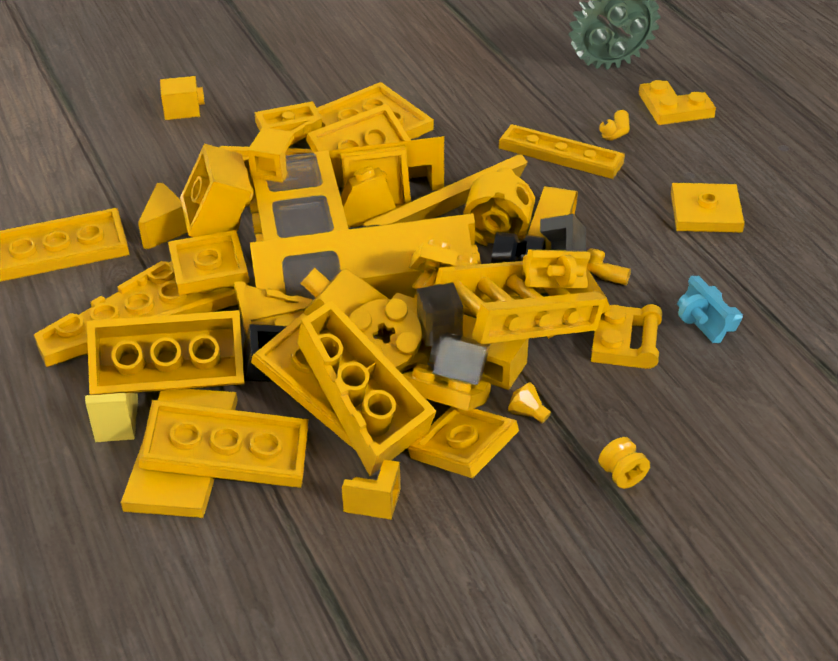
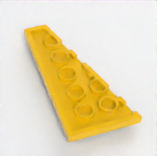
M160 261L117 286V293L106 299L103 296H99L91 301V308L79 315L73 313L66 315L35 333L34 338L44 363L48 367L88 353L87 321L214 312L234 306L238 302L234 286L179 295L172 261Z

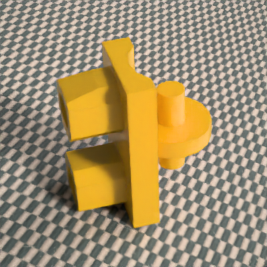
M528 249L527 255L523 257L522 274L526 277L525 286L587 288L586 269L591 252Z

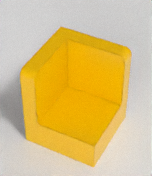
M262 127L248 148L251 178L284 182L287 177L285 152L294 140L293 132Z
M384 459L377 480L354 477L352 480L345 479L342 485L343 511L392 520L401 489L400 462Z

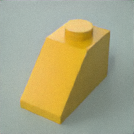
M365 167L354 173L355 177L347 180L340 196L348 228L361 226L364 222L396 209L384 174L379 167L375 169L373 167Z

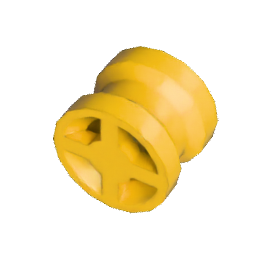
M620 437L611 441L604 447L598 459L599 465L606 472L612 473V480L618 487L623 489L630 488L639 483L650 469V461L643 453L636 452V445L628 437Z

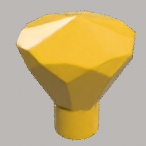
M531 382L513 392L507 410L512 414L534 417L541 424L551 414V411L542 405L535 386Z

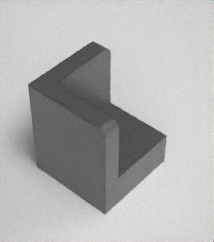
M574 214L541 219L540 232L551 242V250L586 251V227Z

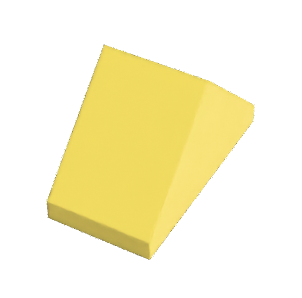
M138 393L85 396L95 442L135 439Z

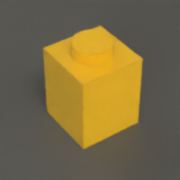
M196 76L160 79L165 120L200 117L199 105H205L203 87H197Z

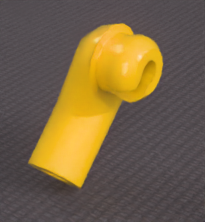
M594 248L587 250V252H591L587 268L592 274L601 280L622 285L628 284L631 269L604 263L605 253L602 250Z

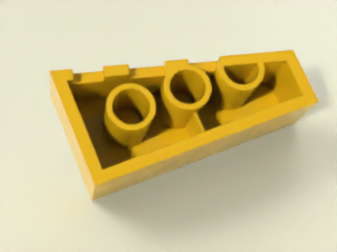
M332 299L301 320L297 343L369 476H372L381 469L384 459H394L429 432L436 410Z

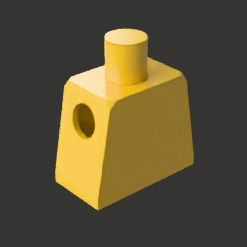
M314 267L300 282L315 297L304 311L306 316L331 299L348 317H350L354 310L359 309L367 302L377 299H388L348 269H342L329 281Z

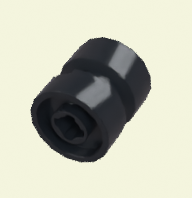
M498 231L493 244L491 263L523 261V257L527 255L528 249L546 250V237L526 235L522 240L515 233Z

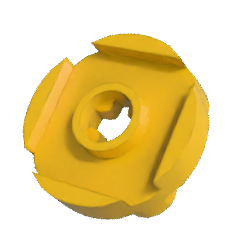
M397 298L373 300L365 303L350 314V320L399 371L406 368L413 361V357L418 352V349H420L422 331L418 317L408 308L403 300ZM386 329L394 333L390 336L389 343L383 344L381 339H374V335L378 334V330Z

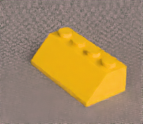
M239 310L87 321L90 395L245 384Z

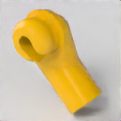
M618 110L614 114V121L607 119L608 123L605 125L602 122L599 127L602 133L601 136L606 140L613 141L628 134L630 130L629 114L625 110Z

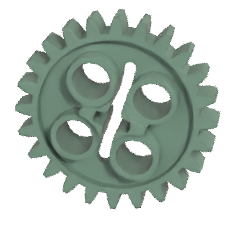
M590 0L588 3L580 1L579 4L583 9L582 11L573 12L577 21L569 23L573 29L569 33L572 39L571 45L579 58L583 59L588 66L593 63L595 68L598 69L603 64L606 70H608L612 63L617 68H620L621 60L624 59L628 64L631 63L630 56L634 54L636 57H640L639 49L649 48L646 41L656 38L651 31L659 29V25L655 21L660 19L661 16L657 12L659 6L654 0ZM598 15H603L604 17H606V18L609 20L610 23L607 24V22L605 21V19L602 18V17H599ZM622 27L625 33L630 34L631 36H626L621 32L619 28Z

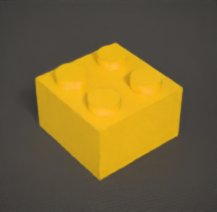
M204 143L180 196L188 236L198 237L232 230L238 231L241 214L244 208L251 204L254 194L242 154Z

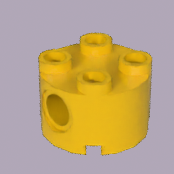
M500 168L497 172L481 175L471 185L463 214L474 213L475 241L487 247L488 243H494L498 231L515 233L519 239L523 240L530 225L535 196L529 185L516 176L511 169Z

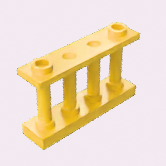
M523 261L439 267L431 301L434 304L462 302L477 315L472 337L479 344L595 331L598 328L607 299L598 291L571 294L565 288L525 286L526 277L522 274ZM541 293H548L550 296L543 297ZM511 296H520L522 299L515 300ZM481 299H491L494 302L485 303Z

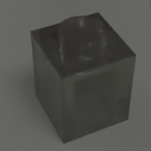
M454 283L417 288V317L421 325L426 347L463 340V305Z
M446 332L441 336V341L434 340L429 362L435 363L433 374L478 385L483 377L491 343L479 344L475 339Z

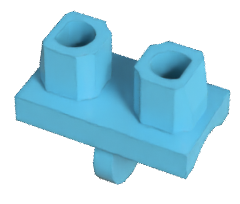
M690 276L688 290L680 297L677 303L679 306L678 315L685 323H694L712 343H721L726 332L737 330L743 314L736 307H729L723 301L722 293L715 286H708L700 276Z

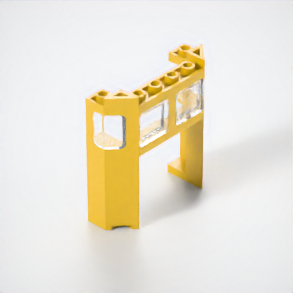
M444 136L286 155L287 177L283 183L251 178L249 160H245L244 164L246 169H248L250 185L254 190L250 212L252 213L256 242H250L256 288L264 290L269 288L282 291L285 295H298L314 300L315 297L300 284L314 267L329 281L342 269H348L390 300L396 293L413 298L417 290L412 286L423 272L409 268L412 254L423 242L428 243L429 240L446 242L450 244L451 250L459 252L458 255L475 258L478 260V264H481L480 253L475 244L474 213L356 229L348 228L338 187H343L340 153L405 145L409 178L427 176L433 191L444 188Z

